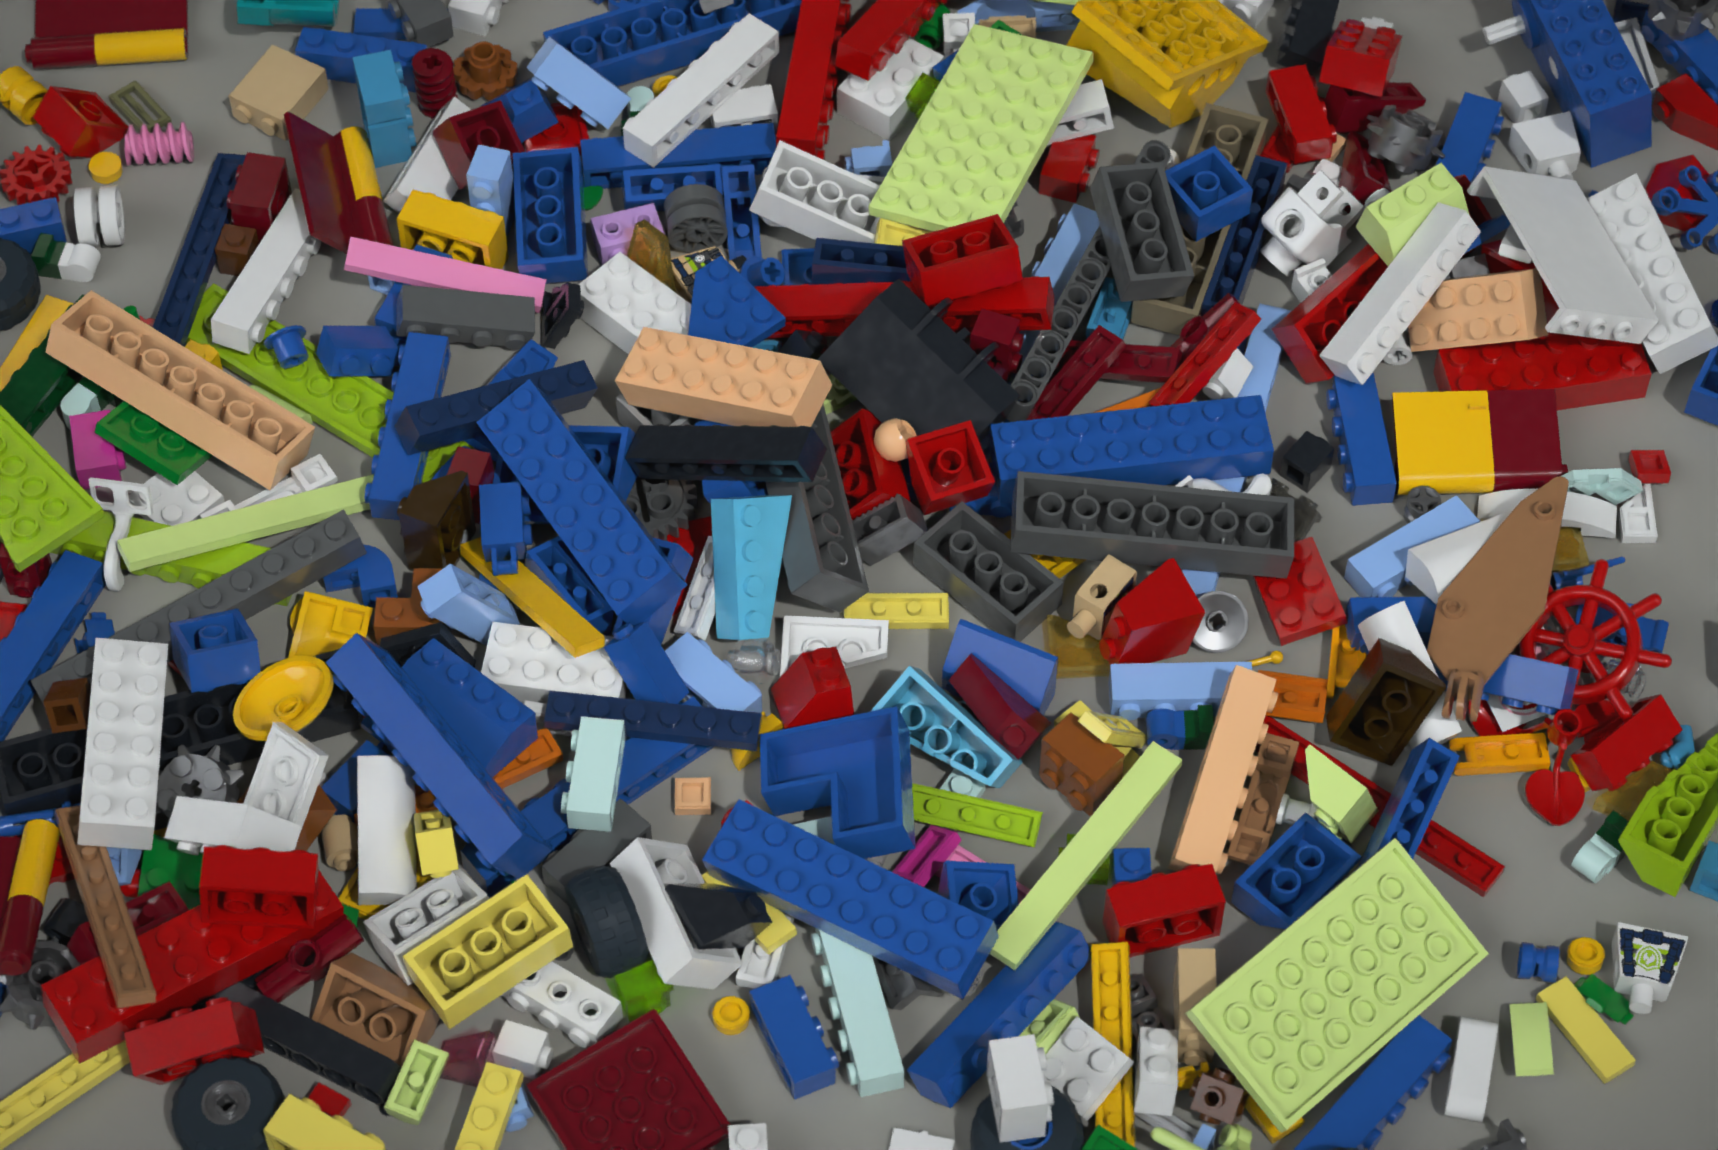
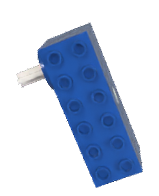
M1512 0L1514 17L1483 28L1485 40L1489 45L1519 34L1521 35L1523 42L1533 53L1562 112L1570 111L1579 146L1591 168L1652 147V93L1603 0Z

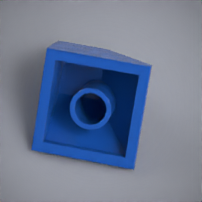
M532 77L481 105L482 107L501 100L521 143L558 123V119L545 91L531 80Z
M945 861L943 863L938 894L993 920L998 930L1019 905L1014 864Z

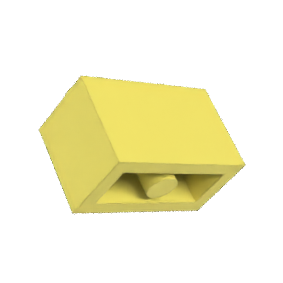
M439 810L414 813L415 836L422 876L430 874L433 878H440L452 874V870H458L457 849L451 816L446 817Z

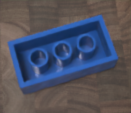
M578 147L513 153L517 264L519 273L546 279V284L585 280L588 277L583 167Z

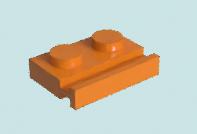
M1264 670L1257 671L1277 679L1273 691L1278 693V698L1272 713L1266 712V716L1323 723L1328 679Z

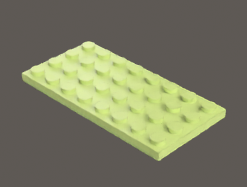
M974 24L868 206L870 215L933 232L996 214L1000 216L1004 223L1094 61L1093 52Z
M1394 838L1185 1014L1279 1132L1282 1133L1288 1130L1489 953L1398 840Z

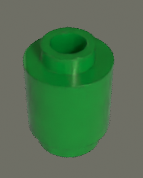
M940 4L929 21L925 20L919 27L915 35V41L932 50L938 48L943 43V14H949V9Z

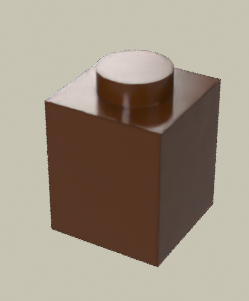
M224 224L215 248L220 273L233 276L240 275L259 245L256 229Z
M88 677L53 682L43 701L52 733L88 728L91 695Z

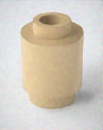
M332 816L321 831L326 862L328 866L339 871H348L358 864L357 825L352 822L350 816Z

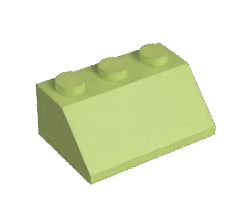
M1440 163L1366 206L1356 225V229L1384 263L1389 266L1438 202L1468 212L1463 189L1446 167Z
M1309 744L1305 749L1310 800L1316 809L1314 815L1319 819L1318 822L1340 840L1344 838L1352 844L1376 815L1378 809L1365 786Z

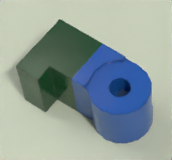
M1198 705L1197 710L1173 711L1170 709H1156L1146 715L1148 745L1154 741L1169 750L1206 749L1213 728L1212 705Z

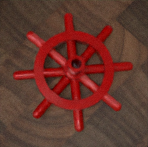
M1599 559L1594 565L1589 585H1572L1555 591L1551 585L1549 586L1545 612L1519 642L1521 657L1537 660L1536 642L1561 647L1540 661L1560 665L1569 660L1568 667L1579 670L1571 707L1572 704H1592L1608 699L1619 717L1628 719L1632 716V709L1620 691L1631 681L1640 663L1661 668H1668L1672 664V659L1668 654L1643 649L1642 634L1637 621L1641 616L1660 606L1662 598L1659 594L1653 593L1629 607L1616 594L1603 588L1609 564L1606 560ZM1584 604L1579 624L1576 625L1566 608ZM1598 607L1614 615L1593 628ZM1554 615L1565 634L1541 628ZM1624 627L1627 638L1626 646L1601 641ZM1598 655L1621 659V662L1609 674L1599 660ZM1581 672L1591 673L1597 681L1586 685H1577Z

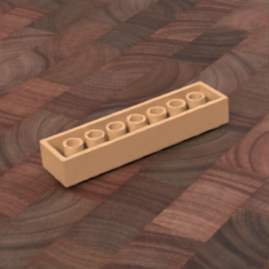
M92 290L51 324L45 353L268 490H272L291 471L290 468L298 465L307 456L315 426Z

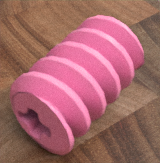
M168 122L166 132H162L159 123H155L151 133H149L146 124H142L140 133H136L133 124H129L124 142L127 165L131 164L133 157L138 165H142L146 156L150 164H156L158 156H160L164 164L170 162L171 155H173L176 163H181L184 154H186L189 162H193L192 132L188 131L185 122H181L179 131H175L172 122Z

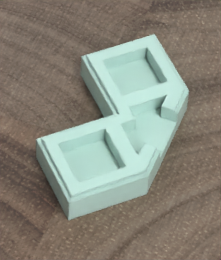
M1622 468L1572 470L1561 476L1565 477L1569 482L1568 492L1588 496L1596 493L1614 505L1643 491L1641 480Z

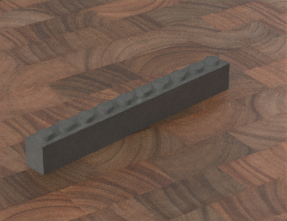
M343 509L107 639L168 644V663L173 660L169 623L237 608L246 620L367 554L359 534ZM95 645L30 680L42 703L53 682L88 677L91 686Z

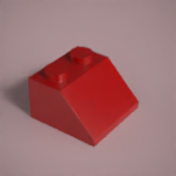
M56 86L49 87L33 115V118L41 125L42 132L53 138L59 144L60 151L71 158H76L77 156L92 158L94 155L124 139L129 127L96 92Z
M971 420L906 440L912 486L924 515L957 506L961 501L967 503L988 496L995 480Z
M836 647L818 648L811 652L802 653L771 688V694L782 721L783 729L854 715L851 685Z

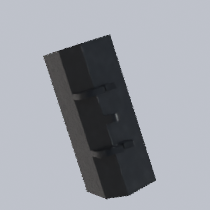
M899 278L880 293L817 359L882 423L893 418L906 420L914 428L917 436L971 420L980 442L990 434V424L1002 423L1020 397V394L988 365L989 361L995 356L993 353L1000 347L996 342H992L977 354L964 342L971 334L966 327L956 334L942 320L948 313L947 309L953 303L949 297L942 300L931 310Z

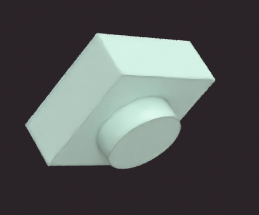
M954 768L940 789L980 798L986 790V784Z

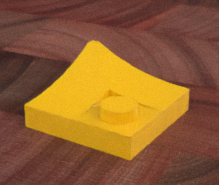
M305 591L288 658L294 656H315L340 649L356 633L366 638L373 608Z

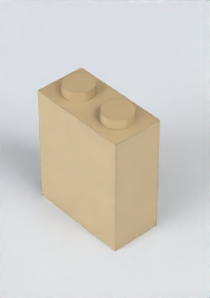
M272 44L230 93L229 99L232 114L238 121L245 124L249 123L261 129L267 135L277 136L286 141L288 133L284 114L289 111L303 120L329 90L326 70Z
M1178 948L1173 977L1174 1030H1178V1062H1184L1187 1065L1200 1066L1201 1062L1207 1061V1063H1212L1214 1049L1185 1013L1217 987L1215 949Z

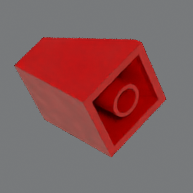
M1175 558L1165 561L1116 603L1099 643L1101 655L1105 660H1108L1109 664L1152 663L1187 654L1203 619L1205 610Z

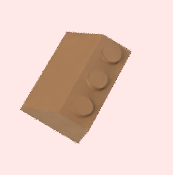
M354 953L331 962L312 1016V1020L392 1059L401 1068L413 1041L417 1040L427 1044L434 1034L440 1018L415 984L412 983L408 986L399 976Z

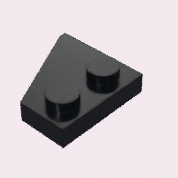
M567 282L562 284L561 287L553 288L552 293L544 292L542 301V346L555 349L561 339L568 336L574 321L581 318L584 310V301L581 300L580 285Z
M442 622L381 638L380 647L386 649L401 668L413 654L433 638L474 668L476 663L473 656Z

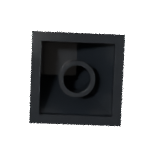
M715 883L669 884L665 888L699 950L744 948L773 923L766 911L765 903L753 891Z

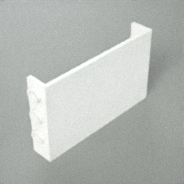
M1486 166L1482 168L1467 189L1469 195L1498 200L1559 307L1558 311L1545 326L1547 332L1641 344L1659 320L1576 180Z

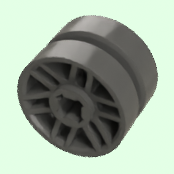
M702 184L686 185L674 190L665 199L664 210L668 241L673 248L684 253H692L710 247H719L726 240L728 232L724 202L721 193L717 189Z

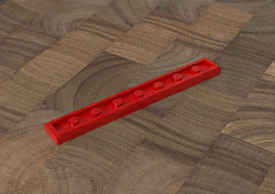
M1265 715L1263 723L1268 724L1267 733L1299 742L1291 774L1309 785L1305 749L1310 744L1368 789L1378 809V812L1368 824L1376 828L1391 793L1272 717ZM1256 744L1255 751L1258 753L1260 744ZM1432 819L1416 851V855L1483 898L1502 875L1505 868L1504 865Z

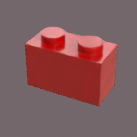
M1090 134L1052 143L1040 174L1039 194L1076 203L1080 192L1086 193L1091 176L1088 174L1090 168H1096L1100 150L1095 149L1096 135Z

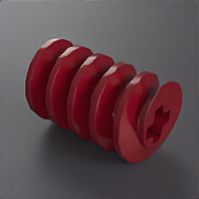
M427 48L417 52L412 59V67L415 77L414 83L416 85L418 108L424 116L435 118L440 108L453 97L458 99L453 62L451 57L441 49Z

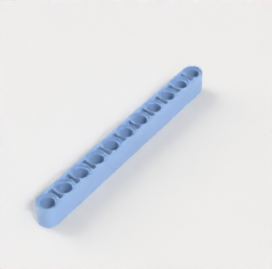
M1260 303L1257 315L1262 320L1250 334L1244 355L1254 367L1237 397L1261 395L1266 412L1284 349L1271 329L1292 310ZM1247 477L1211 481L1218 483L1229 491L1241 493L1244 490ZM1192 569L1182 570L1197 598L1205 593L1216 590L1220 572Z

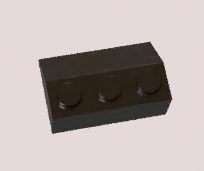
M461 470L415 485L409 496L403 497L400 501L397 516L400 518V534L403 536L404 554L407 558L408 570L414 571V568L443 569L449 564L457 565L461 558L460 544L471 541L476 532L467 472Z
M1378 638L1326 715L1329 740L1384 764L1393 766L1445 691L1446 685L1410 650Z

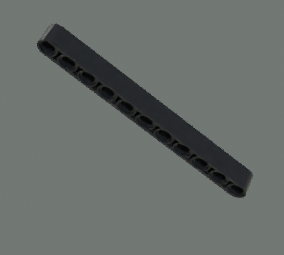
M70 898L63 899L44 925V933L50 939L58 938L59 944L65 945L68 948L67 944L77 927L89 921L84 905ZM236 983L189 1007L196 1011L206 1008V1002L212 999L227 997L228 1000L240 1002L241 1005L254 1009L264 1048L375 1104L381 1105L385 1102L401 1071V1067L392 1059L240 983Z

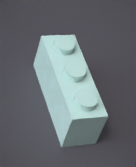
M581 716L579 730H573L571 751H575L574 761H568L566 769V782L570 783L569 792H563L561 800V814H567L568 828L612 832L626 740L624 720Z

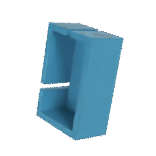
M391 50L352 57L362 120L370 141L369 144L375 168L407 162L412 155L411 147L417 145L413 127L408 128L414 125L410 107H407V105H411L407 86H404L403 82L399 83V81H404L400 61L394 62Z

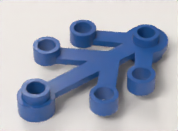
M1688 166L1679 172L1680 183L1687 188L1693 187L1703 201L1681 198L1678 191L1672 187H1665L1657 191L1652 197L1651 202L1657 214L1662 216L1670 215L1676 211L1706 216L1694 228L1681 234V245L1687 250L1699 247L1703 243V238L1718 224V196L1714 193L1718 192V183L1716 182L1718 170L1708 175L1707 183L1696 166ZM1688 173L1691 174L1693 180L1689 179ZM1718 233L1711 236L1708 240L1709 249L1714 254H1718ZM1689 235L1693 237L1694 243L1690 241Z

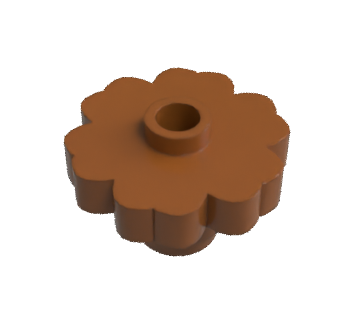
M486 41L478 42L464 50V57H458L454 61L455 82L459 84L460 92L473 100L483 96L486 100L490 101L506 92L507 87L515 86L517 83V63L512 60L511 52L503 49L500 45H493Z

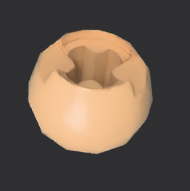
M893 418L884 421L876 429L874 445L884 459L898 462L908 458L906 440L917 435L914 428L906 420Z

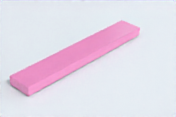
M350 237L344 266L345 271L414 286L535 297V312L540 313L546 284V279L355 237Z

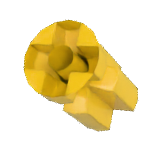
M1207 1061L1201 1062L1199 1070H1196L1193 1065L1178 1068L1177 1090L1181 1091L1191 1088L1196 1076L1201 1077L1202 1073L1209 1071L1210 1067Z

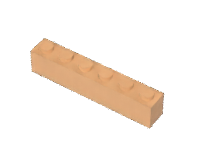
M1236 665L1230 673L1168 869L1178 872L1189 865L1199 864L1203 866L1212 863L1215 873L1222 874L1228 858V854L1223 852L1226 840L1230 842L1233 840L1238 826V821L1233 820L1236 808L1242 809L1248 794V789L1243 787L1246 776L1252 777L1258 762V756L1253 755L1256 744L1262 745L1268 730V724L1263 723L1266 712L1272 713L1278 698V693L1273 691L1277 679Z

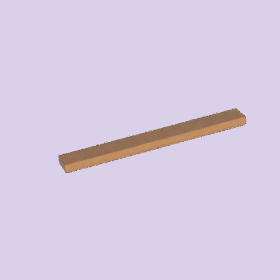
M81 805L55 809V819L117 1008L156 1002V992L107 848L77 845Z

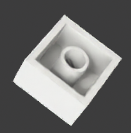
M1034 1034L989 1040L987 1079L1000 1143L1045 1136L1046 1122L1052 1121L1050 1105L1054 1104L1051 1083L1045 1082L1044 1070H1047L1045 1051L1043 1047L1037 1048Z

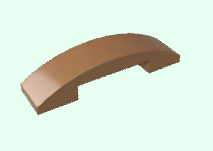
M1266 733L1259 749L1258 762L1252 775L1238 826L1228 850V859L1252 865L1269 848L1276 826L1283 794L1286 793L1297 754L1298 741Z

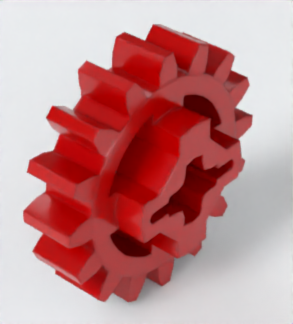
M40 144L37 145L34 151L25 146V153L20 154L14 151L12 153L14 160L4 161L5 169L0 170L2 189L7 194L8 200L13 201L16 199L18 205L54 197L59 202L58 194H67L69 192L67 185L73 182L69 161L65 160L62 152L56 154L52 146L47 151H43Z

